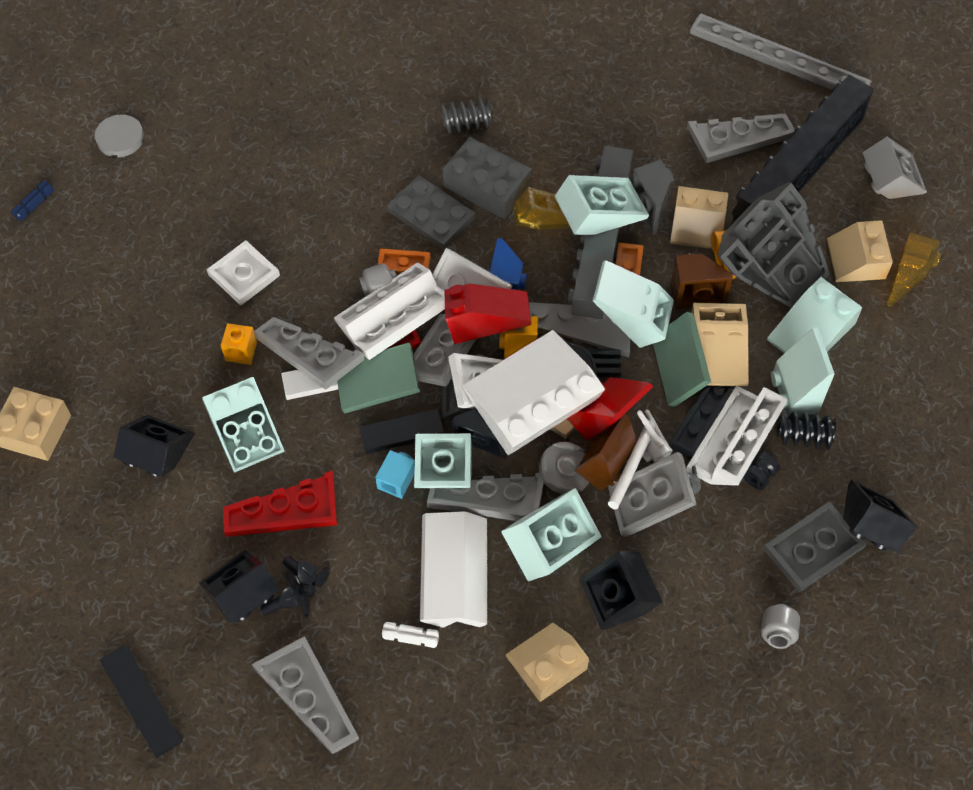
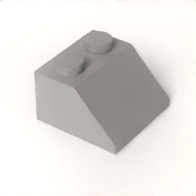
M889 137L882 139L862 152L866 161L864 167L872 177L871 185L877 194H882L888 199L920 195L927 192L912 153Z

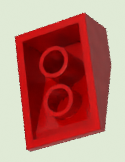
M471 283L454 285L444 290L445 319L454 344L532 325L529 298L526 291Z
M612 377L604 383L600 381L605 388L601 396L568 417L567 420L586 441H589L618 421L653 388L651 383Z

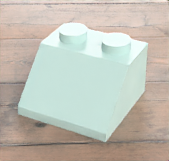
M471 433L416 434L415 488L471 487Z

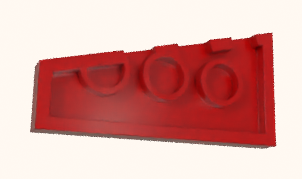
M333 471L324 473L323 477L314 480L309 478L300 481L299 485L287 489L282 487L273 490L272 494L263 497L255 496L223 507L225 536L231 537L337 525Z

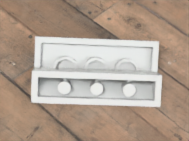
M417 262L393 278L391 283L376 289L335 316L334 319L356 350L363 352L364 356L370 360L445 309L444 291L437 287L431 271Z
M736 386L686 468L687 472L692 473V466L695 465L698 478L709 484L739 485L788 399L765 387L757 396Z
M465 511L425 513L422 515L421 622L439 627H446L457 621L477 627L487 625V518Z

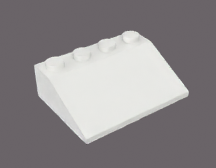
M554 330L462 385V388L507 455L515 452L591 404L605 390L591 368Z

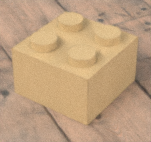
M13 387L0 412V447L48 461L71 417L64 401Z

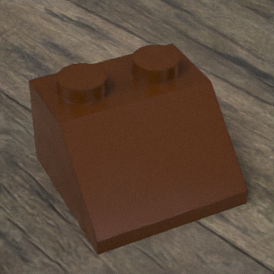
M685 253L677 255L671 278V290L675 309L692 308L693 303L726 304L733 279L732 273L703 254Z
M624 414L618 421L596 435L575 472L600 491L609 485L613 487L619 481L622 474L620 470L623 466H626L637 443L630 418L627 414Z

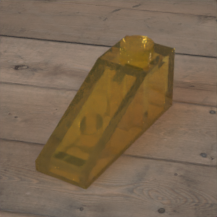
M528 187L514 203L516 225L538 230L570 227L554 193Z
M909 233L886 306L892 307L929 274L932 266L937 267L941 257V252L937 251L940 241Z

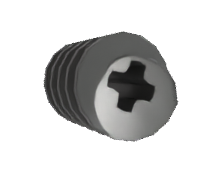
M488 97L485 105L481 98L477 99L476 106L472 100L467 101L466 107L462 101H459L457 108H455L453 102H449L447 110L443 103L440 104L442 125L446 127L448 133L452 132L453 126L456 127L458 132H461L462 125H465L467 131H470L472 123H474L477 130L480 129L481 122H484L486 128L490 126L491 110Z

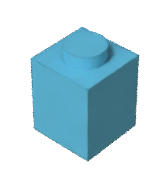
M390 450L375 477L377 489L402 499L415 475V460L404 452L396 453Z

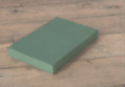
M686 312L668 325L665 340L653 343L667 404L672 407H676L711 383L694 314Z
M410 343L385 349L370 360L364 356V361L337 381L341 409L344 413L420 392L413 350Z

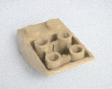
M693 303L691 313L694 314L711 383L708 385L748 386V319L746 304Z

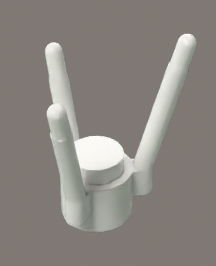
M641 410L637 411V415L651 435V439L642 457L646 462L650 460L657 462L668 457L673 450L662 435L650 411L645 410V415ZM648 420H652L656 423L655 430L653 429Z

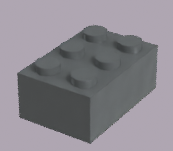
M471 137L468 138L443 168L444 188L504 220L531 187L532 169Z

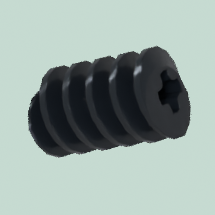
M782 410L778 418L777 438L781 436L784 445H786L790 437L793 440L794 446H797L800 439H803L804 446L808 447L811 440H813L816 449H819L821 443L825 442L826 450H830L835 439L836 418L831 423L830 417L825 415L820 422L819 415L813 414L809 421L807 413H802L798 419L797 412L792 411L787 418L786 411Z

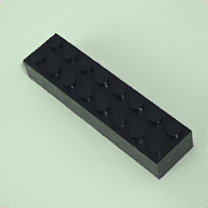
M850 74L843 82L839 81L833 88L832 94L830 96L826 95L822 99L819 108L809 113L805 124L797 126L792 134V138L789 141L785 140L781 144L776 156H770L764 165V169L761 172L757 171L751 178L750 184L739 190L735 198L737 205L732 211V215H734L732 224L758 197L788 182L792 183L796 190L800 192L864 120L874 88Z

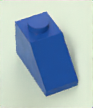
M497 238L490 273L513 285L511 287L513 290L520 291V289H525L527 274H523L522 261L503 239Z

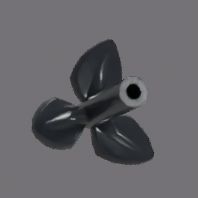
M286 556L283 560V565L299 577L301 583H304L301 591L302 593H307L309 597L315 593L314 586L322 587L329 577L330 567H323L317 574V568L309 562L296 561L291 556Z
M286 571L285 576L291 587L288 586L279 597L261 605V611L264 615H268L283 607H296L300 603L305 617H308L310 613L309 596L307 593H302L303 584L294 574Z

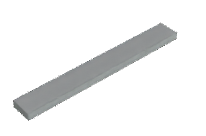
M701 13L690 29V34L831 90L839 81L843 82L849 74L869 86L872 81Z

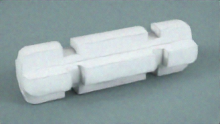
M385 622L382 629V637L393 641L394 638H397L399 642L416 645L424 643L427 647L435 648L438 644L439 632L431 629L423 631V628L402 624L398 627L396 623Z

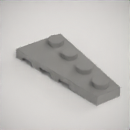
M786 114L755 116L751 120L738 117L726 122H719L718 119L708 120V123L697 124V121H688L687 129L706 163L791 139L795 130Z

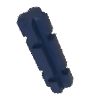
M42 181L37 186V190L33 189L20 201L21 205L17 204L11 210L13 216L19 221H23L29 215L28 211L31 213L45 200L44 196L48 197L54 189L50 183Z

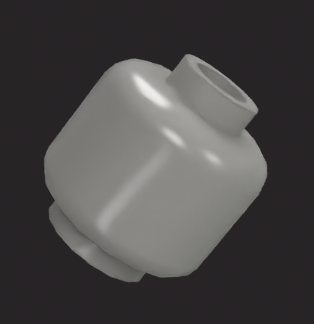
M384 263L364 269L359 280L365 297L376 289L391 283L392 279L397 276L395 270H389L388 266Z
M777 604L767 608L762 616L761 636L770 646L778 649H784L796 643L800 630V616L798 612L786 604Z

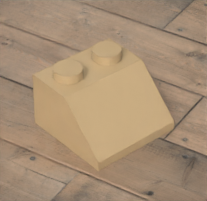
M678 186L670 243L712 249V232L723 231L728 193Z
M882 220L856 222L827 238L826 242L835 282L886 279L893 261Z
M551 623L506 654L508 660L539 702L586 671L589 662L588 656L572 635L554 623Z

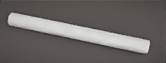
M648 420L653 429L655 430L656 423L652 420ZM645 426L608 502V505L613 509L619 508L651 439V435Z

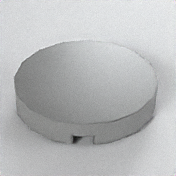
M128 115L108 117L95 130V140L99 150L108 156L112 154L117 155V157H125L133 154L141 147L144 138V131L140 122Z
M558 442L547 448L539 462V473L544 484L552 491L562 495L576 488L578 493L582 492L589 482L575 472L585 455L583 453L584 450L570 442Z

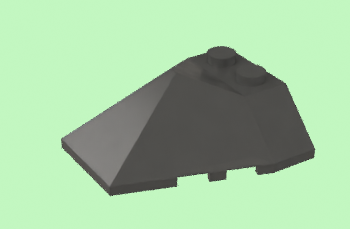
M790 182L758 197L722 234L718 257L734 276L789 308H792L820 277L826 279L830 275L820 245H817L813 234L815 232L814 226L809 222L806 213L808 209L806 202Z

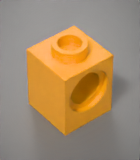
M227 323L221 342L225 361L251 365L257 345L253 327Z

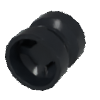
M760 451L756 454L753 464L749 466L743 479L755 489L763 490L768 485L769 478L775 476L780 470V465L773 456Z

